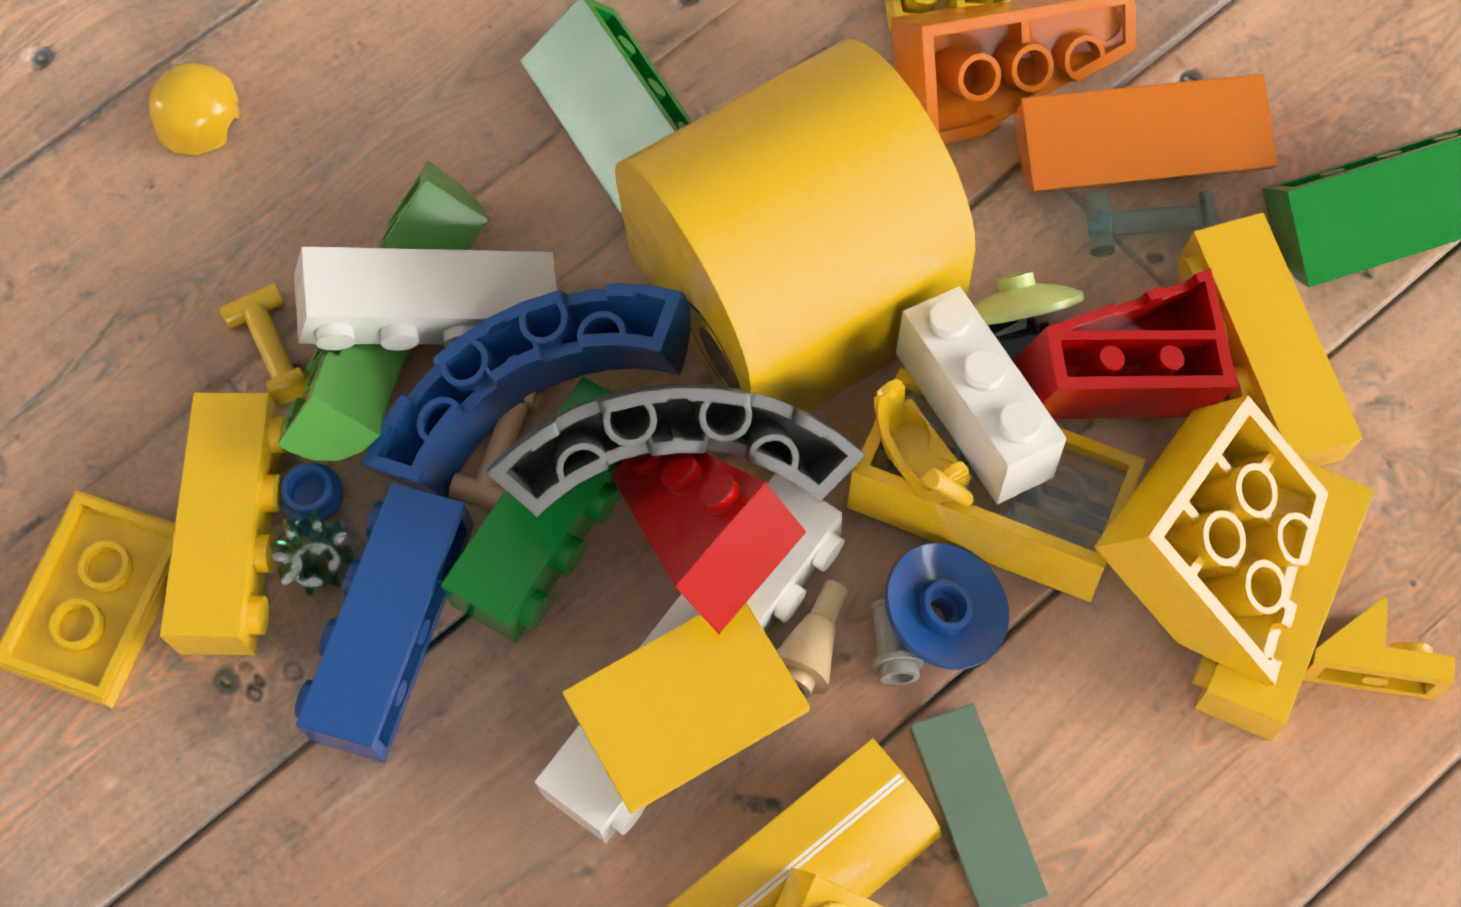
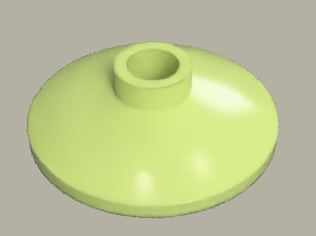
M1023 271L996 278L998 291L979 300L973 306L985 323L992 325L1039 316L1074 306L1084 301L1083 291L1068 286L1035 283L1033 271Z

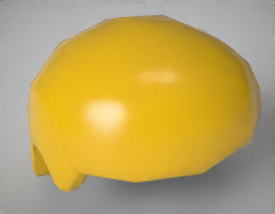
M194 62L175 65L158 78L149 94V117L158 142L174 153L200 155L219 149L227 142V131L233 119L238 120L240 117L239 99L233 81L212 65Z

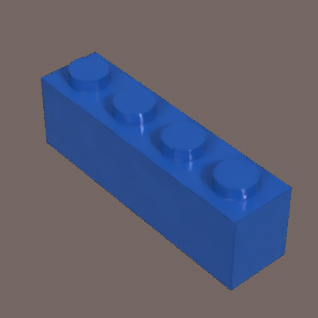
M391 482L384 501L378 500L374 504L366 528L369 540L361 560L354 559L345 575L343 593L346 598L337 619H330L322 633L319 645V653L322 659L313 680L308 679L305 681L297 696L295 716L298 720L296 726L312 742L385 763L447 599L440 585L465 550L474 527L464 502Z

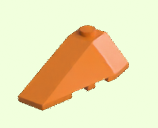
M1023 0L947 8L891 18L894 69L919 100L944 144L982 137L999 128L998 122L1016 113L1021 98L1046 96L1071 81L1080 82L1136 50L1135 0Z

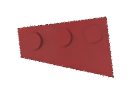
M1211 268L1196 273L1189 280L1167 288L1160 286L1146 291L1141 297L1115 306L1112 303L1048 326L1014 360L1016 367L1053 419L1188 417L1193 410L1217 404L1238 388Z
M646 453L625 458L611 474L674 586L718 634H720L806 533L804 528L765 481L707 453H676L658 456Z

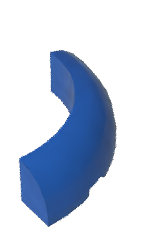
M615 283L606 284L605 289H593L566 294L564 291H554L523 301L491 316L465 332L437 354L433 359L435 366L418 382L408 396L402 394L396 400L382 422L380 436L370 444L362 464L403 485L447 498L453 476L456 473H460L469 456L483 438L495 427L499 419L513 407L524 403L525 397L533 392L539 394L564 381L608 370L643 369L681 375L688 351L691 331L690 307L686 296L681 291L651 285Z

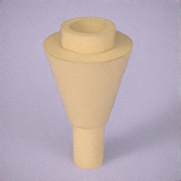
M833 580L824 582L811 613L802 619L776 650L805 698L810 697L811 694H823L828 690L836 632L835 622L848 594V589L844 585Z

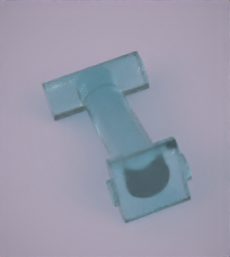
M1209 190L1198 193L1196 205L1111 211L1109 195L1105 192H1094L1085 197L1090 252L1095 257L1112 255L1115 252L1114 236L1200 230L1218 225L1214 195Z

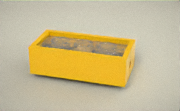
M900 368L895 379L900 380L905 386V400L912 398L959 462H964L968 467L972 478L967 487L973 494V503L966 507L954 501L935 504L920 498L887 456L882 446L876 418L862 448L866 456L852 470L847 508L933 542L962 547L987 563L1091 602L1107 563L1094 546L1133 494L1146 459L1060 428L1067 439L1054 478L997 505L908 371Z

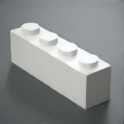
M301 247L294 272L298 344H316L324 350H343L352 347L354 344H381L383 348L393 351L408 350L416 347L418 344H444L446 348L465 332L491 316L523 301L557 291L553 252Z

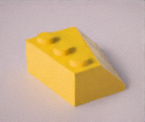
M1247 395L1193 410L1094 548L1178 644L1265 686L1276 685L1282 662L1273 658L1281 629H1289L1292 626L1297 605L1289 600L1298 567L1309 564L1328 492Z

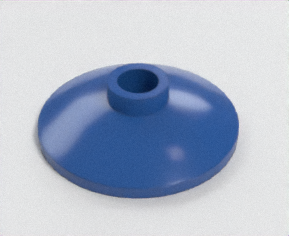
M947 543L920 545L903 555L894 565L888 576L885 587V608L889 622L903 645L921 660L943 669H968L989 659L1002 645L1009 625L1007 597L995 573L975 554L962 547ZM932 606L942 611L945 621L941 620L934 613Z

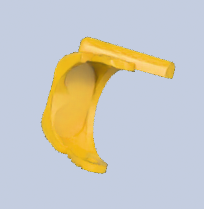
M894 379L884 384L876 392L877 395L873 398L875 401L873 404L882 446L889 459L914 492L924 501L935 504L954 501L961 506H970L973 503V494L967 487L972 478L968 467L964 462H959L912 398L905 400L906 389L900 380Z

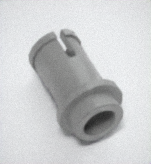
M885 598L874 601L870 608L874 621L877 656L872 660V670L879 674L880 682L885 685L899 686L917 681L920 678L919 670L924 666L925 662L911 653L895 634L887 616Z

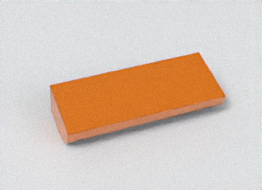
M1264 73L1021 98L1014 118L1022 175L1025 186L1030 194L1269 170L1278 166Z

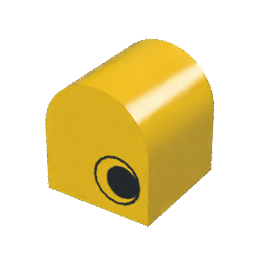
M849 38L840 41L616 164L615 178L630 255L651 286L684 293L690 307L691 331L689 344L715 383L719 386L739 388L768 396L807 412L899 359L896 355L904 310L958 286L962 288L968 297L975 254V232L969 204L956 168L931 119L909 86L879 53L859 40Z

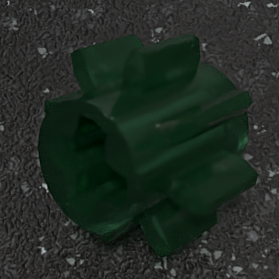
M312 510L309 518L301 519L295 523L285 518L283 520L286 531L284 541L270 543L272 559L283 562L278 568L280 582L286 585L296 580L305 586L307 596H312L315 588L323 587L329 583L339 587L341 582L338 573L341 564H350L355 559L351 546L341 543L347 536L342 521L334 522L328 527L327 524L320 520L317 510ZM310 549L313 553L318 554V555H317V556H314L311 552L306 551V550Z

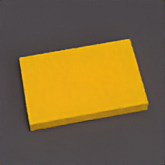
M75 490L0 640V670L113 709L165 600L175 523Z
M747 602L720 634L699 614L562 692L630 815L810 711L809 703Z

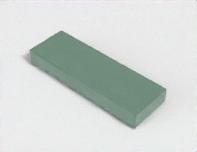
M974 703L910 724L911 736L975 906L1027 907L1048 898L1047 890Z

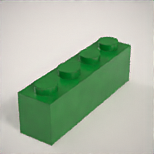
M582 376L556 416L574 406L612 392ZM623 460L609 464L607 470L570 489L556 499L538 517L505 490L440 585L450 604L515 643L525 628L533 630L541 622L548 610L551 601L548 593L560 575H570L579 564L586 547V543L583 540L596 521L600 524L604 523L613 512L619 500L620 490L617 489L618 487L611 474Z

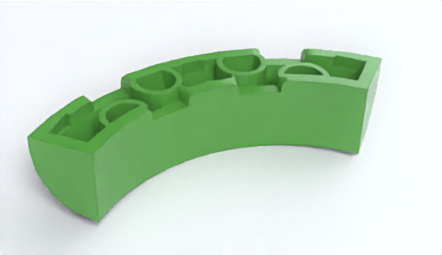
M427 161L387 223L389 227L380 242L379 248L468 250L488 221L485 209L471 193L448 174ZM354 344L352 347L343 350H324L317 346L305 370V374L309 377L304 387V392L308 394L307 399L296 398L290 405L278 446L288 452L313 461H339L363 452L381 434L387 405L411 349L393 351L383 348L381 344Z

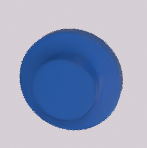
M319 463L300 464L288 471L282 481L280 505L286 515L294 522L302 525H317L329 520L339 510L344 495L343 485L337 474L326 465Z

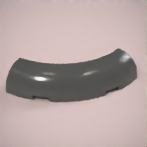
M669 383L641 386L610 393L574 406L545 421L516 441L487 468V474L538 517L556 499L579 483L607 470L609 464L650 453L652 456L676 453L701 454L705 453L706 450L729 453L746 458L750 463L783 476L801 487L818 502L866 454L838 430L810 413L778 399L726 386Z

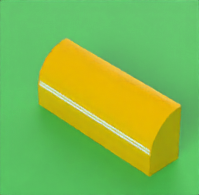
M872 738L667 907H775L792 867L816 874L864 898H869L942 836L941 830L934 815L918 791L874 738Z

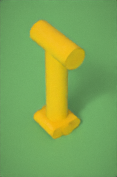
M274 282L219 307V311L229 330L246 322L271 377V380L265 382L266 392L269 393L277 406L281 407L294 401L296 398L307 395L304 392V387L309 377L305 372H302L300 367L294 369L269 315V311L285 304Z

